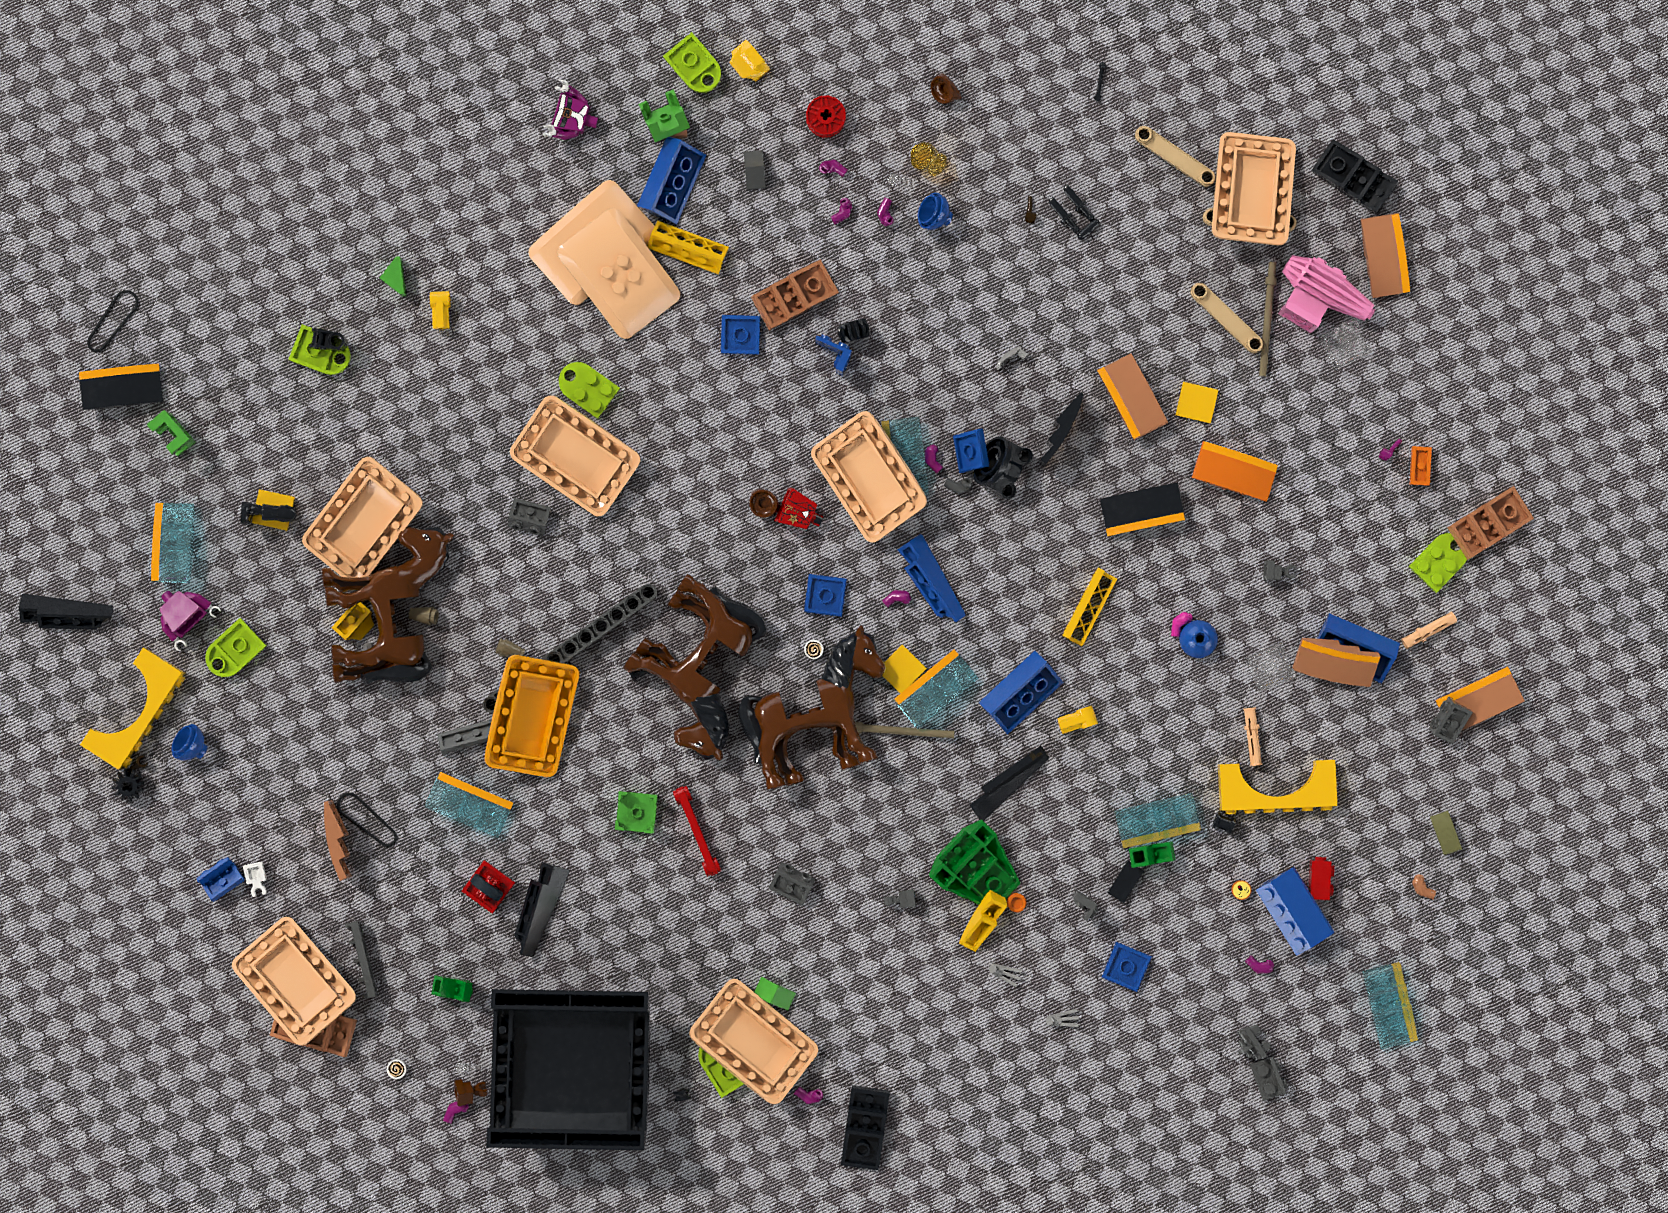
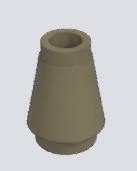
M434 607L410 608L409 619L429 626L432 624L436 625L439 612Z
M500 638L495 653L501 657L509 658L512 655L523 656L525 649L506 638L505 640Z

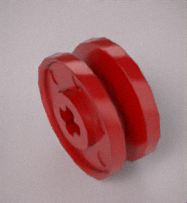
M829 95L819 96L808 105L806 124L814 135L822 138H831L837 135L844 127L846 119L845 108L837 98ZM824 113H828L827 120H823V117H821L824 116Z

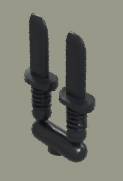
M1066 184L1063 190L1075 204L1076 208L1074 210L1076 212L1078 210L1082 211L1081 213L1091 222L1080 231L1077 224L1070 218L1073 216L1071 212L1068 214L1053 196L1049 199V203L1062 218L1061 224L1066 222L1074 233H1078V239L1083 240L1099 227L1100 222L1098 219H1094L1091 211L1084 206L1087 202L1085 200L1082 202L1069 185Z

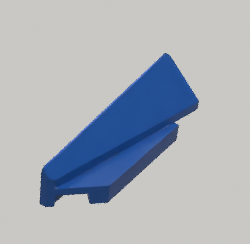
M919 534L897 549L909 563L904 569L936 616L942 618L947 616L953 618L954 622L962 619L966 614L923 535Z

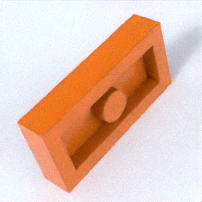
M1411 447L1409 485H1430L1432 447Z

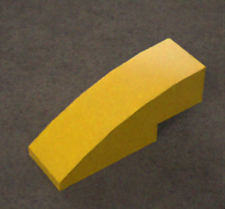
M989 890L969 920L959 944L976 952L997 926L996 920L1007 908L1006 898Z

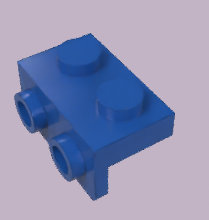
M229 857L219 860L216 865L209 870L203 871L196 878L212 902H215L245 881L237 865Z

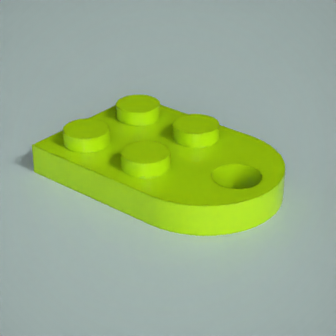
M692 32L663 55V58L687 87L694 92H710L720 82L721 69L718 62ZM711 76L714 82L712 85L706 86L703 84V78Z
M301 325L288 360L327 375H337L343 372L351 360L349 347L347 346L345 350L339 352L309 348L313 337L312 328ZM337 337L334 340V346L341 345L342 339ZM338 354L345 355V362L343 364L335 362V357Z
M582 362L568 364L559 375V387L562 393L597 419H599L620 390V387ZM567 371L575 372L576 377L573 381L565 379Z
M1445 533L1436 537L1408 566L1435 593L1467 561L1461 549L1458 551L1451 549L1450 544L1455 540L1451 533Z
M239 618L208 647L205 656L207 667L217 676H234L267 645L242 618ZM216 659L223 661V667L220 670H216L213 667V662Z
M701 1047L699 1048V1062L721 1098L744 1084Z

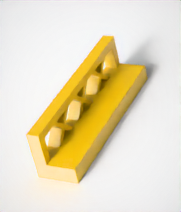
M658 220L650 235L647 246L648 249L719 274L729 248L723 244ZM658 229L665 230L667 233L658 232ZM677 236L684 237L686 240H680ZM694 243H700L703 246L699 247L696 246ZM717 249L719 251H722V254L720 255L718 253L713 252V250Z
M1100 568L1096 569L1062 637L1081 647L1083 646L1117 578L1105 573ZM1104 576L1110 579L1111 583L1108 588L1101 590L1099 581ZM1099 593L1101 602L1099 605L1092 607L1090 599L1092 595ZM1090 610L1093 618L1091 622L1083 624L1081 616L1083 612ZM1079 627H1082L1084 633L1081 641L1071 637L1073 631Z

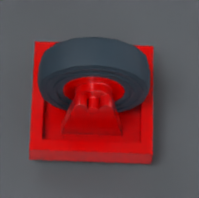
M484 860L462 889V892L493 914L516 882Z

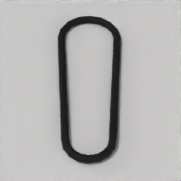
M123 290L114 297L87 340V346L91 351H102L137 309L138 298L134 292ZM123 293L132 294L136 301L132 311L100 349H93L90 346V340L117 298Z
M349 792L342 794L338 798L337 809L342 816L381 845L389 847L395 844L397 840L396 832L361 798ZM347 795L355 797L394 834L393 842L390 844L383 843L343 813L339 806L341 799Z

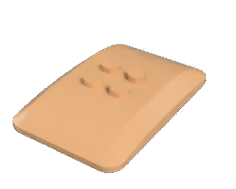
M1226 132L1221 136L1212 217V233L1216 238L1277 246L1287 242L1296 145L1292 140Z
M607 180L599 185L529 248L531 260L563 296L574 305L583 303L588 298V295L558 257V249L563 243L610 208L618 209L646 246L654 229V224L620 186L612 180Z
M610 208L563 243L558 249L559 259L613 330L623 339L632 337L674 305L680 298L678 287L618 209Z
M549 395L543 399L510 449V456L514 461L595 516H602L609 510L640 464V456L635 450L554 395Z
M868 411L858 413L812 448L811 456L863 537L869 542L879 541L922 510L927 504L926 495L878 421Z
M362 458L302 537L303 545L341 577L356 578L370 576L398 540L399 533L408 527L420 511L423 504L422 499L374 458Z
M283 917L235 957L232 962L234 972L297 1045L309 1043L356 1000L355 991L290 917Z
M731 979L722 987L693 1024L689 1032L690 1038L699 1047L770 1104H778L784 1099L818 1053V1046L813 1040L738 979Z

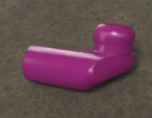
M834 159L824 161L819 166V171L823 174L836 172L843 177L848 171L847 168Z
M885 197L877 211V215L882 225L890 226L893 224L894 219L888 210L893 201Z
M842 198L840 200L839 212L830 216L834 225L850 217L852 202L848 198Z
M932 444L925 450V463L937 474L943 466L936 460V453L939 449L936 445Z
M894 590L882 602L887 608L895 601L908 604L911 601V596L905 590Z
M799 1086L794 1092L806 1104L820 1102L823 1098V1092L820 1089L807 1092Z
M457 1101L449 1104L443 1121L452 1124L455 1114L461 1111L465 1113L469 1105L458 1106Z

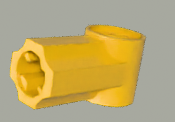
M449 291L430 292L433 329H450L449 308L451 307Z
M1088 706L1077 710L1075 713L1057 718L1062 734L1098 724L1093 706Z

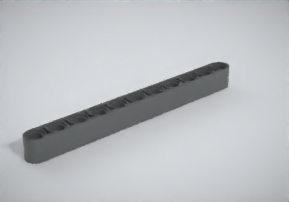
M652 584L643 585L541 659L550 661V657L557 654L560 657L559 663L566 664L654 601L658 595L656 587ZM646 588L654 590V595L651 598L644 597L643 592ZM637 599L638 607L630 609L628 607L629 600ZM615 610L622 611L623 616L620 620L613 619L612 614ZM600 621H605L607 624V629L603 632L597 630V624ZM585 632L591 634V640L588 643H584L581 640V636ZM569 643H573L576 647L573 654H568L565 650ZM499 689L484 699L483 708L486 712H494V710L488 708L487 703L491 699H497Z

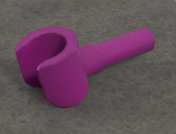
M1398 439L1389 450L1383 448L1378 457L1387 461L1395 449L1402 443V440Z

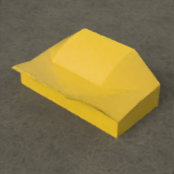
M747 40L731 52L732 58L729 63L742 79L749 78L756 82L770 71L764 59Z
M360 602L348 608L331 628L346 641L349 639L361 641L374 626L371 618L372 611Z

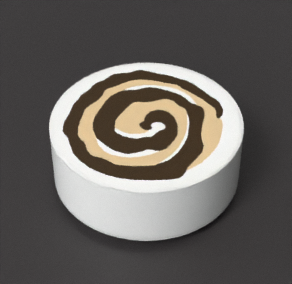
M810 640L806 643L804 652L808 658L817 659L823 654V645L817 640Z
M392 1060L387 1066V1073L393 1079H400L406 1074L407 1067L402 1060Z

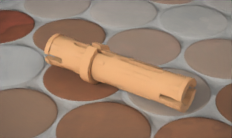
M1451 611L1430 624L1415 629V632L1402 638L1401 641L1404 647L1409 649L1419 642H1425L1428 637L1448 626L1457 623V618Z
M1256 707L1245 708L1246 726H1244V730L1247 731L1250 766L1263 765L1258 734L1260 726L1257 724Z

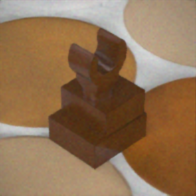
M462 1079L454 1080V1093L457 1105L472 1104L473 1095L487 1096L486 1082H479L472 1087L471 1082L463 1083Z

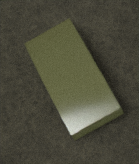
M1449 811L1430 816L1444 856L1462 850Z

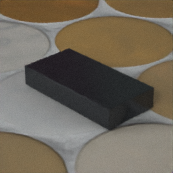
M1127 860L1107 893L1124 903L1144 870L1139 867L1132 868L1131 862Z

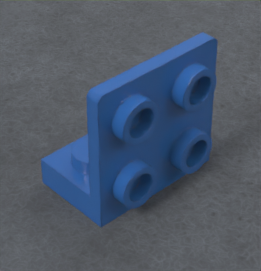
M821 335V337L816 336L815 344L838 353L834 367L836 368V373L843 376L852 356V350H849L850 346L841 342L835 344L831 341L832 338Z

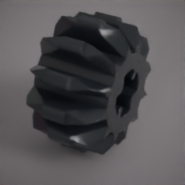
M863 318L840 324L837 327L838 336L843 343L866 338L870 335L869 324Z
M124 769V775L121 772H117L118 778L112 779V782L116 783V785H113L111 789H118L114 795L117 797L121 793V801H124L125 797L128 796V801L131 802L133 799L132 795L138 799L140 797L138 792L143 793L144 789L140 786L144 785L145 781H138L142 775L138 774L135 777L134 769L130 774L128 769ZM124 781H126L127 783L131 782L132 789H130L129 787L125 788Z

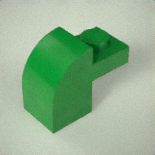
M1172 841L1129 849L1132 868L1176 860Z
M434 975L431 994L438 997L470 1002V997L473 993V983L469 980Z

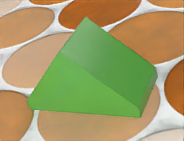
M396 256L379 278L402 297H406L402 258Z
M763 977L760 978L754 991L761 999L785 1010L789 1009L796 992Z

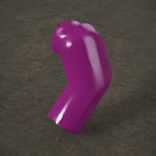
M1252 955L1245 960V963L1257 974H1268L1273 971L1274 963L1271 960L1258 962Z

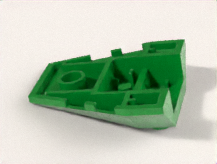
M982 819L962 828L936 856L929 873V877L942 889L971 900L976 904L981 903L989 890L1007 898L1020 885V881L996 833Z

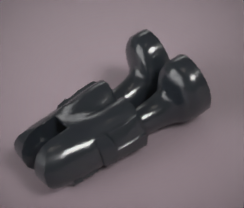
M242 502L241 524H250L252 517L255 515H262V520L291 522L296 518V510L289 505L274 506L262 504L261 506L250 502Z

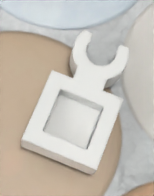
M263 861L244 865L246 883L253 884L251 889L252 896H257V888L262 890L263 895L267 894L266 887L262 885V881L267 880Z

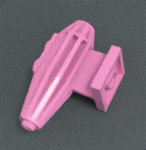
M1294 255L1290 257L1282 272L1292 284L1294 290L1286 304L1279 311V315L1309 333H1312L1319 327L1327 308L1363 321L1366 318L1370 320L1375 312V309H1373L1374 304L1346 279L1343 271L1336 267L1331 268L1326 265L1327 262L1319 257L1317 259L1315 257L1306 258Z

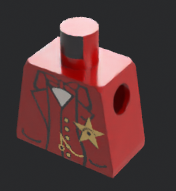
M788 488L774 521L807 529L810 523L819 527L823 516L815 513L817 507L815 502L797 490Z

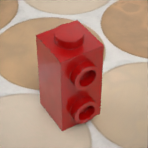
M1315 857V860H1310L1308 890L1313 898L1317 900H1330V896H1333L1334 886L1331 884V877H1334V865H1331V861H1326L1327 857Z

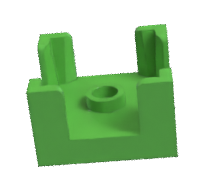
M674 89L665 93L669 105L651 112L647 101L638 104L654 142L690 128Z
M163 410L147 424L151 431H156L159 435L168 429L175 439L166 448L177 457L196 443L176 418L166 410Z
M619 791L615 830L653 834L658 795Z

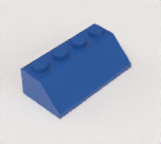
M667 137L637 207L654 216L677 224L706 158V154L680 139Z
M1330 613L1317 639L1339 640L1340 645L1359 646L1360 651L1379 652L1380 660L1373 680L1380 683L1383 682L1396 660L1400 646L1399 642Z
M1034 651L990 691L979 704L1008 735L1064 682L1047 661Z
M1295 867L1264 882L1256 889V892L1296 956L1311 949L1335 933Z

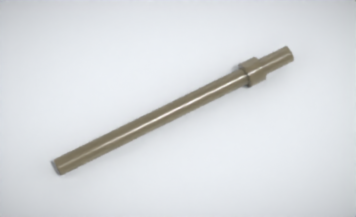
M1269 262L1268 277L1265 279L1267 289L1262 335L1263 348L1261 349L1259 376L1267 377L1274 286L1277 285V278L1275 277L1276 262Z
M855 722L859 734L871 732L954 739L955 731L867 725L863 724V722Z

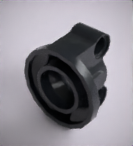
M997 436L986 444L989 467L974 470L973 476L977 484L992 490L995 496L1011 499L1016 494L1014 483L1022 472V466L1032 461L1033 453L1029 448L1018 446L1003 436Z

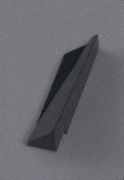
M31 594L21 595L18 608L20 623L38 621L39 628L97 630L101 627L102 622L106 619H111L113 614V605Z
M1039 746L980 787L984 794L969 804L979 820L982 819L984 821L1049 759L1042 746Z
M542 862L538 881L530 880L515 931V938L522 947L520 955L534 957L570 872L569 869Z

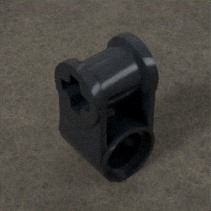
M312 328L313 337L309 348L338 352L347 348L348 340L341 333ZM337 337H341V345L335 347L334 340Z

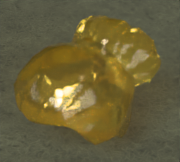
M921 142L912 148L911 164L914 168L920 171H928L931 176H936L943 172L947 157L942 153H938L932 144Z

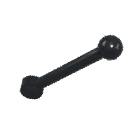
M1105 62L1099 63L1100 73L1097 93L1094 96V100L1097 102L1102 98L1100 92L1103 72L1106 68Z

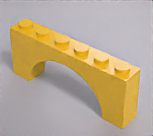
M142 648L133 662L142 672L147 684V701L139 718L128 728L116 733L108 734L96 729H90L80 744L118 770H123V768H127L132 761L130 757L134 751H139L143 744L141 740L145 735L148 736L153 729L152 723L163 714V706L165 703H170L174 697L173 691L176 686L179 688L185 680L183 677L185 672L147 648Z
M1314 760L1313 770L1307 782L1297 791L1278 797L1267 796L1251 788L1244 780L1239 764H1218L1220 811H1225V814H1236V810H1244V814L1256 813V809H1263V813L1275 812L1276 808H1282V812H1294V808H1302V811H1313V807H1321V810H1332V806H1337L1335 760Z

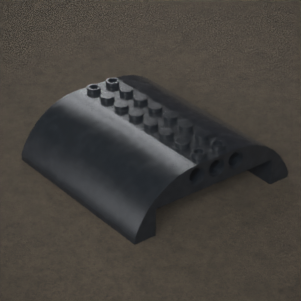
M492 989L493 1040L490 1128H487L486 1148L644 1151L649 1100V992Z

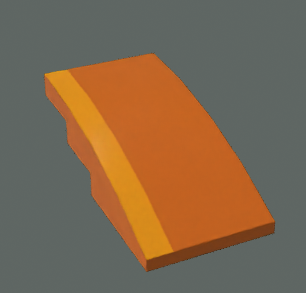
M1203 441L1192 478L1267 502L1278 465Z

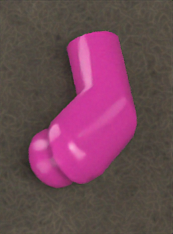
M1181 612L1173 619L1171 636L1180 637L1181 627L1193 620L1190 613Z

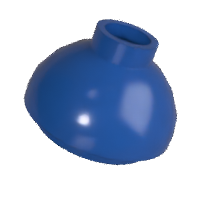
M937 192L927 196L922 201L918 210L919 225L926 230L938 229L943 225L947 226L953 218V213L950 211L947 199Z
M1195 620L1183 627L1179 642L1182 650L1188 656L1204 658L1215 650L1218 636L1211 624L1206 621ZM1198 635L1203 636V641L1201 643L1197 642L1196 637Z
M195 724L183 727L173 740L171 747L172 755L181 761L191 760L195 757L202 758L207 751V745L204 744V735L201 729Z

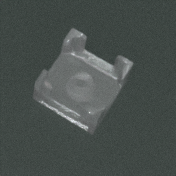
M1356 318L1318 337L1335 371L1373 353L1370 345H1366L1358 329L1360 325Z
M1283 642L1244 657L1258 692H1263L1278 684L1297 678L1284 653L1286 650Z

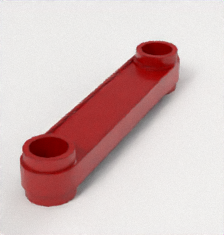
M687 786L679 787L672 792L677 804H682L704 858L702 866L706 876L716 875L718 872H721V868L717 858H712L689 802L692 800Z

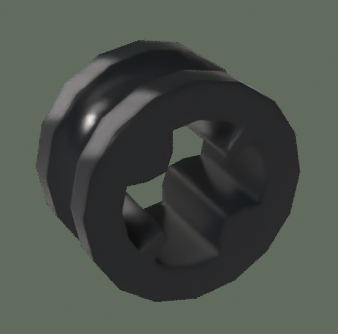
M690 1089L673 1091V1094L676 1096L674 1101L691 1099V1096L688 1094Z

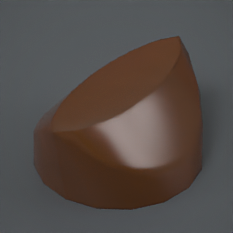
M939 73L932 80L931 93L938 102L945 104L962 99L956 85L944 73Z
M755 489L752 491L749 506L756 516L766 518L778 513L780 504L772 492L766 489Z

